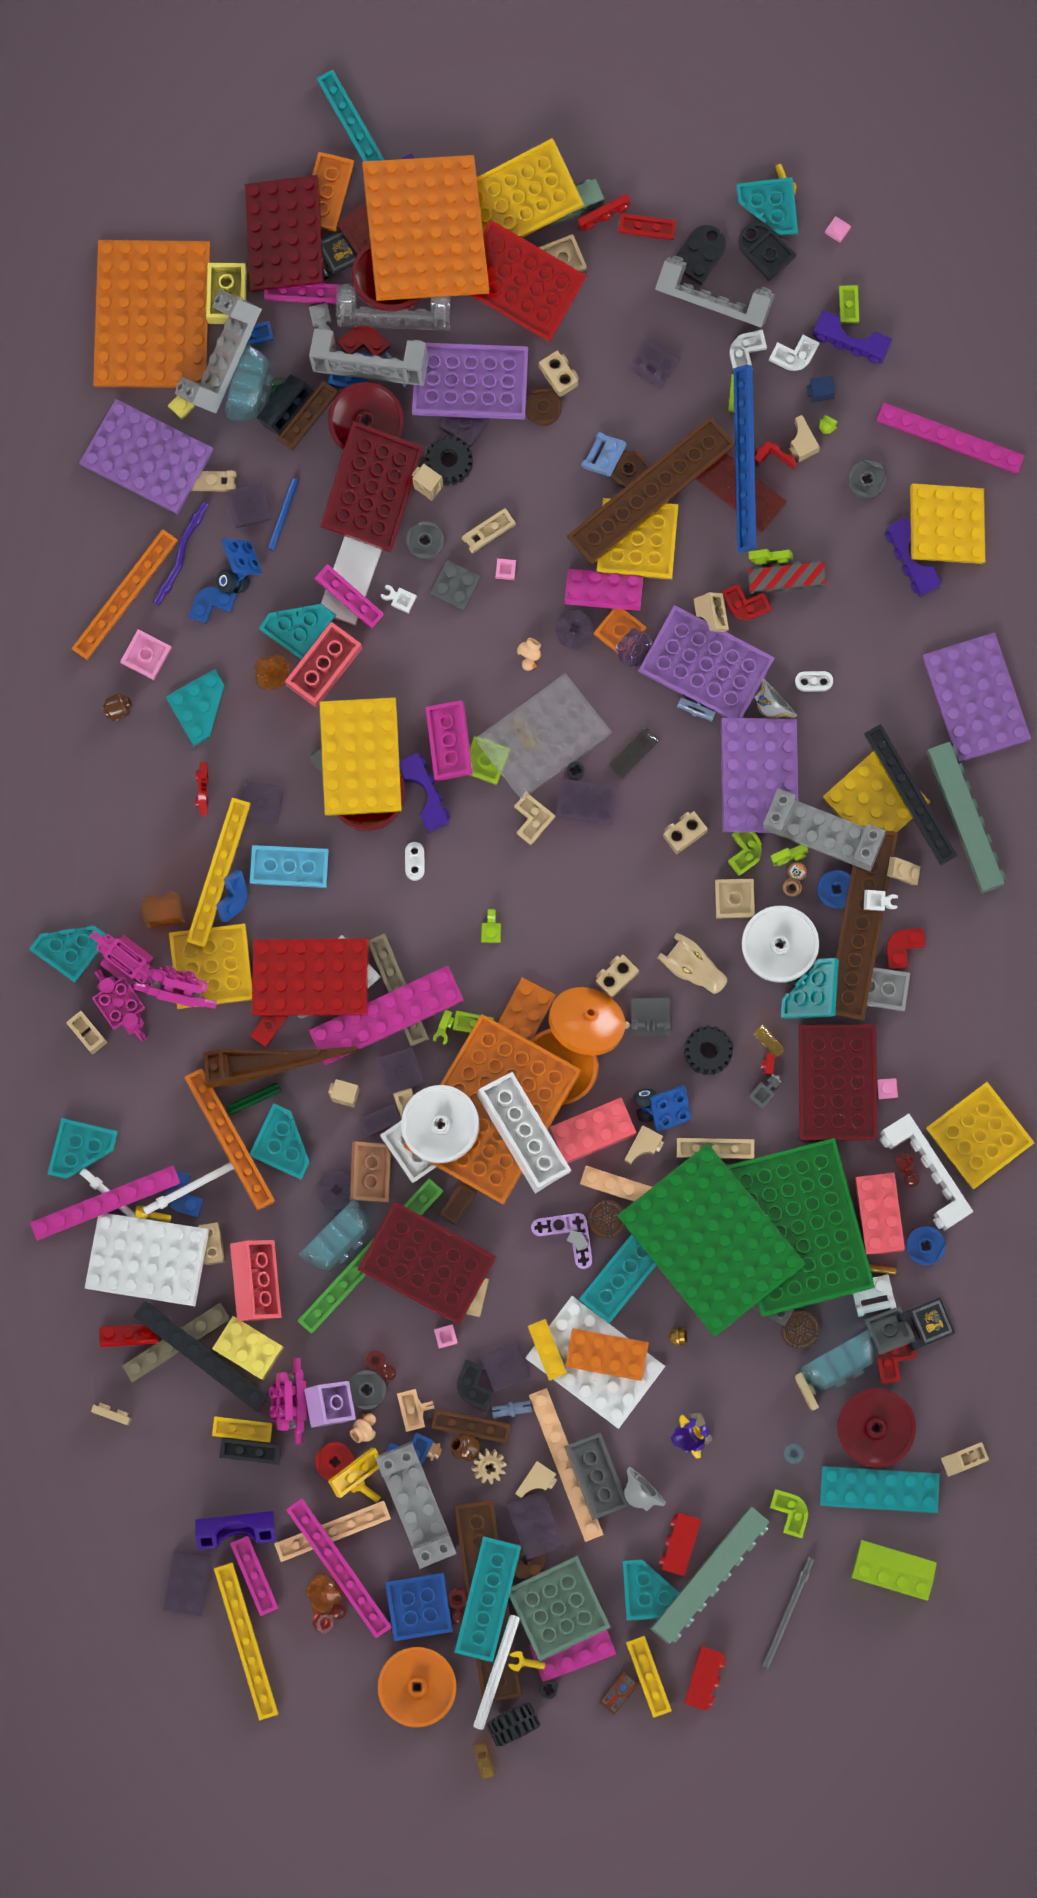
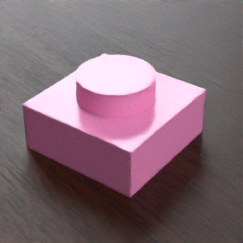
M835 216L825 230V234L841 243L851 229V226Z
M497 558L495 578L514 580L516 560Z
M896 1078L877 1080L878 1100L898 1098Z
M453 1324L434 1329L439 1349L458 1344Z

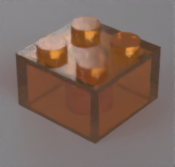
M176 892L165 893L164 897L158 898L157 895L146 896V900H141L144 923L148 929L186 923L183 900L179 894L176 895Z

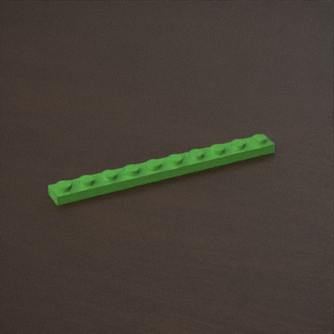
M429 1178L407 1201L404 1207L422 1216L444 1191ZM373 1239L298 1319V1322L311 1334L316 1331L366 1276V1274L357 1269Z

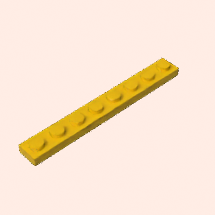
M236 798L231 799L186 941L188 944L206 948L218 910L216 904L220 902L225 888L224 878L229 875L251 806L249 802Z
M232 1562L214 1568L259 1721L276 1716L279 1713L234 1564Z

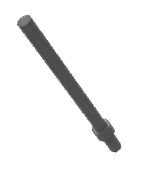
M808 1557L802 1571H799L797 1576L799 1579L762 1663V1666L767 1669L771 1665L805 1582H808L811 1576L809 1573L815 1561L813 1558Z

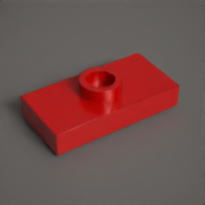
M264 1016L250 1037L264 1047H267L288 1016Z

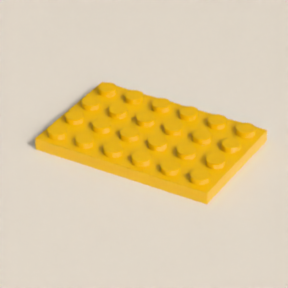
M553 138L477 177L483 231L491 219L523 238L585 206Z
M396 698L320 702L325 816L401 812Z

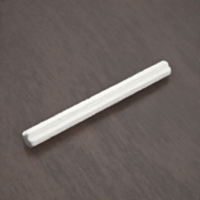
M510 1615L474 1722V1727L477 1729H484L520 1620L518 1616Z

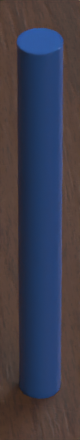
M291 479L267 548L268 550L275 551L299 482L296 479Z

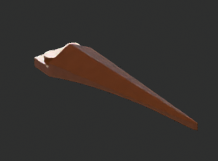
M358 1047L313 1050L218 1049L204 1052L205 1085L207 1088L223 1085L229 1087L357 1052L359 1049Z

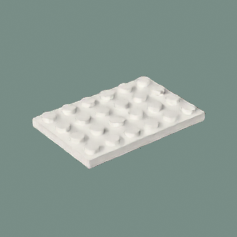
M108 1213L100 1215L97 1219L85 1289L195 1306L209 1229Z
M571 1296L549 1326L564 1367L572 1328L627 1338L573 1296ZM534 1346L525 1359L546 1374L536 1346ZM647 1353L642 1381L565 1367L567 1374L553 1380L619 1429L665 1366Z

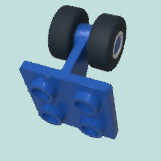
M224 538L222 544L232 570L224 569L218 573L216 577L217 588L221 592L229 593L233 591L234 593H243L249 587L248 574H262L260 564L250 541Z
M684 1085L660 1094H656V1091L646 1088L638 1090L633 1095L634 1103L637 1106H641V1109L636 1110L638 1120L642 1122L654 1120L657 1132L691 1120L687 1091Z

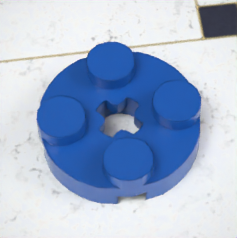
M842 870L824 874L818 883L817 892L821 902L833 909L845 907L851 876ZM840 885L842 892L834 894L831 887Z
M930 1226L919 1227L914 1230L906 1242L907 1254L915 1263L920 1265H932L939 1261L944 1255L946 1248L942 1234ZM927 1240L930 1242L929 1246L931 1249L923 1251V1247L920 1244L921 1242L925 1243Z

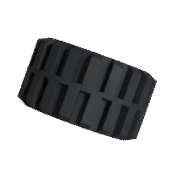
M523 1703L489 1720L486 1724L496 1746L506 1745L536 1730L541 1725L531 1703Z

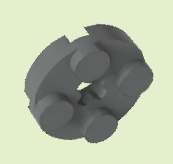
M871 460L855 464L848 476L850 490L860 498H875L883 491L886 484V476L882 466ZM871 476L870 480L872 482L865 484L862 477Z
M422 521L409 529L406 543L409 552L413 556L421 560L436 558L442 551L444 536L436 524ZM424 536H428V540H430V543L423 545V543L420 542V539H424Z
M363 1370L356 1373L349 1381L352 1401L355 1406L360 1409L369 1410L376 1408L383 1402L386 1396V1384L377 1373ZM366 1384H368L369 1388H372V1392H369L368 1396L361 1392V1388H364Z

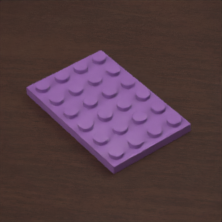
M426 343L429 361L424 386H413L412 415L525 420L528 347Z
M115 399L79 464L178 515L214 449Z
M674 605L638 672L696 703H701L702 706L716 711L717 714L725 718H743L761 685V680L765 678L775 658L727 632L710 631L706 621Z
M995 632L922 655L951 744L957 750L958 756L956 759L958 763L1031 740Z
M721 718L722 832L770 833L764 830L763 823L777 789L796 795V801H798L797 719Z

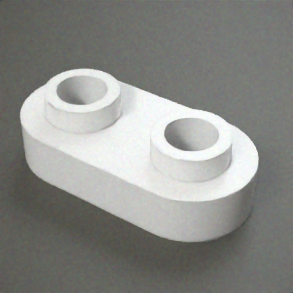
M826 671L800 672L795 678L796 688L803 692L828 691L833 685V677ZM822 679L826 680V681H827V684H826V685L820 684V680H822ZM801 680H807L808 684L802 685Z
M418 842L409 843L405 849V872L407 877L413 881L420 880L425 873L424 848ZM413 848L418 849V853L412 854L411 850ZM417 867L419 870L417 873H412L411 869Z

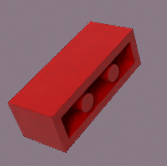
M679 1512L677 1516L673 1515L670 1527H673L672 1535H667L665 1546H668L666 1554L662 1553L659 1565H662V1570L685 1576L701 1519Z
M703 1646L700 1647L684 1704L706 1711L708 1707L712 1708L715 1696H712L714 1688L717 1689L721 1679V1677H718L719 1669H724L726 1658L723 1657L724 1653Z

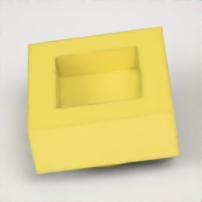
M177 396L168 405V408L181 420L195 407L180 396Z

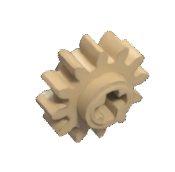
M485 1449L484 1455L479 1452V1459H473L476 1466L471 1467L472 1471L476 1472L474 1474L475 1478L481 1477L483 1484L486 1482V1479H488L490 1484H493V1478L500 1481L499 1474H505L502 1467L507 1466L502 1461L504 1458L502 1454L497 1456L495 1449L491 1454L488 1449ZM491 1463V1464H492V1468H489V1467H488V1470H487L486 1467H485L486 1464L489 1465V1464Z

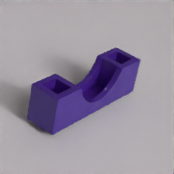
M822 310L813 332V336L818 341L830 342L837 349H847L851 354L858 357L864 356L868 358V361L875 364L883 363L892 338L878 332H874L864 339L851 338L842 330L840 317Z
M908 517L887 526L886 540L889 544L892 543L895 548L893 553L897 560H901L903 564L902 571L906 577L909 576L913 592L921 597L940 588L941 581L934 568L921 566L911 559L909 553L911 523Z
M417 752L399 760V768L405 782L419 784L428 795L427 804L420 812V816L427 832L431 833L449 825L448 819L451 817L447 808L443 809L440 803L443 799L439 790L436 792L434 790L433 784H435L432 774H427L425 767L428 766L424 757H419Z
M273 1511L195 1520V1536L198 1550L218 1548L224 1539L239 1534L250 1536L256 1543L276 1541V1524Z

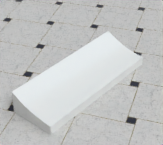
M345 536L333 569L366 597L382 550ZM326 590L321 604L337 614L334 618L335 620L356 626L358 617Z
M513 1072L478 1090L477 1097L535 1194L571 1172L570 1167Z

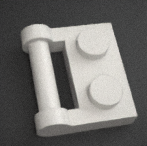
M888 1274L873 1278L874 1289L853 1294L858 1317L870 1312L896 1308ZM887 1295L888 1301L866 1306L861 1304L862 1300Z

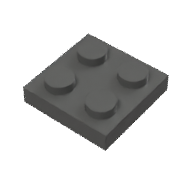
M447 560L430 595L464 611L481 576Z
M901 1306L864 1320L879 1355L916 1341L907 1319L901 1322L897 1321L896 1315L903 1313Z

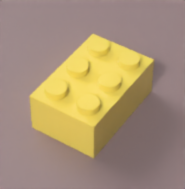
M208 263L206 305L208 324H225L229 318L225 313L212 307L219 290L246 300L247 268L245 263Z
M232 1316L212 1349L264 1381L284 1347L243 1321H237V1318Z

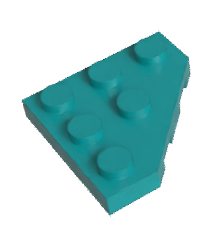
M793 177L737 184L738 202L761 222L770 226L779 236L798 234Z
M323 604L269 613L259 629L302 660L337 614Z
M215 669L166 696L168 703L193 746L211 737L213 724L220 706L225 686Z
M94 925L53 933H42L29 950L76 984L99 953L97 950L98 943L90 938V935L93 934L94 930L102 937L107 934Z
M817 959L813 964L814 967L795 984L796 987L790 993H787L782 998L781 1018L835 1016L838 959Z
M273 1103L253 1145L250 1156L302 1180L310 1161L292 1112Z
M61 1118L47 1174L63 1179L72 1177L114 1151L118 1131Z
M643 1560L623 1561L626 1620L658 1619L679 1592Z

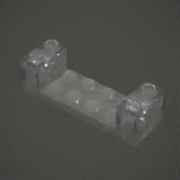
M343 284L342 286H337V323L339 327L366 325L372 328L450 331L451 296L431 297V312L426 309H416V311L404 309L392 312L371 309L370 307H360L358 309V294L353 285Z

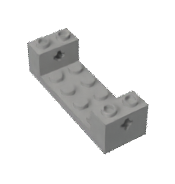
M675 255L664 261L655 290L758 327H762L765 324L775 294L771 293L772 290L765 287L757 288L753 292L747 309V305L736 302V304L728 302L729 299L726 297L718 296L717 298L711 296L709 291L703 289L701 291L694 290V286L683 283V285H680L687 263L683 262V258Z
M219 290L212 307L225 313L229 318L226 320L223 332L217 340L216 348L210 356L209 364L202 374V380L198 383L182 376L175 391L176 395L191 404L217 413L262 310L250 302L223 290Z
M327 328L314 329L309 354L313 372L424 386L429 356L426 343L423 341L407 340L404 361H401L397 358L383 359L380 356L368 357L359 353L352 355L336 351L337 346L333 331Z
M777 789L763 823L765 831L870 872L886 830L871 824H867L865 828L796 801V795L781 789Z
M412 1441L375 1456L382 1477L385 1479L411 1543L419 1568L421 1569L455 1555L456 1549Z

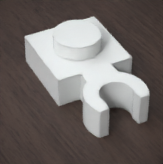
M386 585L385 589L391 593L388 596L381 594V598L385 601L392 600L391 605L409 614L417 595L402 588L395 592L391 586Z
M865 890L864 910L885 911V907L896 909L897 906L892 905L890 900L898 898V896L892 894L885 897V891Z

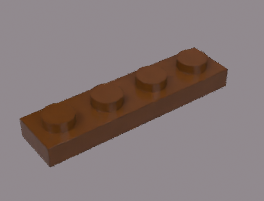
M323 380L281 435L277 437V440L293 451L339 394L338 391Z
M435 1409L431 1428L508 1444L511 1424Z

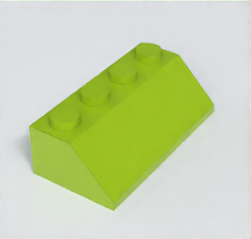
M861 1540L850 1578L928 1601L937 1562Z

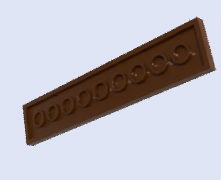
M709 417L568 534L567 538L592 566L733 449L736 444L716 421Z
M885 832L884 841L871 872L855 865L852 866L836 959L839 961L835 1016L864 1021L884 912L864 910L865 890L885 891V897L887 896L890 879L887 876L890 857H894L897 832Z
M493 1500L454 1506L467 1598L483 1536L499 1540ZM508 1603L493 1662L476 1658L482 1698L510 1617ZM514 1640L493 1701L522 1697L518 1671H514L508 1666V1664L517 1665L516 1657L510 1656L511 1653L515 1652Z

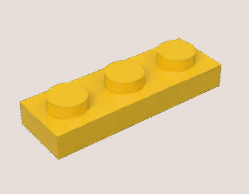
M546 1319L529 1325L528 1329L549 1381L567 1374Z
M214 1416L212 1436L271 1443L273 1423Z
M370 1448L328 1481L337 1497H343L379 1469L375 1456L379 1455L376 1448Z

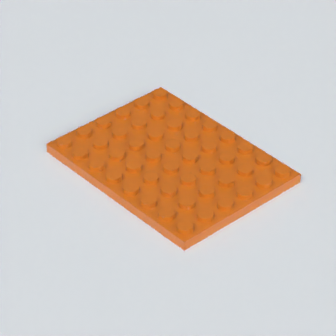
M474 155L362 162L376 301L489 294Z
M98 240L94 387L176 388L182 376L198 383L201 382L202 374L207 368L208 322L206 318L210 241Z
M481 1014L440 1084L462 1091L473 1102L479 1116L478 1136L471 1149L459 1159L448 1163H429L504 1205L523 1172L477 1097L478 1090L513 1072L548 1130L582 1070ZM440 1123L439 1129H442L445 1123ZM405 1143L404 1148L412 1152L411 1149Z

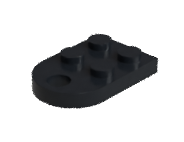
M761 222L748 224L739 235L740 251L768 281L797 257V254L767 224ZM748 231H754L756 233V237L754 239H749L746 237V233Z
M703 225L696 228L676 255L683 258V262L687 263L683 274L700 285L704 283L725 251V237L718 228L711 225ZM709 233H715L717 235V239L714 241L708 240L707 235Z

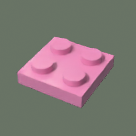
M138 629L120 663L154 681L172 647Z

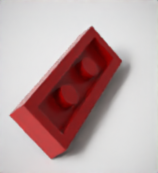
M626 193L577 219L580 231L585 229L586 231L591 230L598 222H606L615 213L625 212L630 206L629 196Z
M621 213L618 234L674 241L677 220Z
M144 1324L99 1327L100 1347L158 1344V1335Z

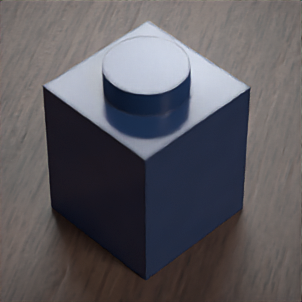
M833 376L810 379L809 385L806 386L807 395L812 398V402L835 398Z

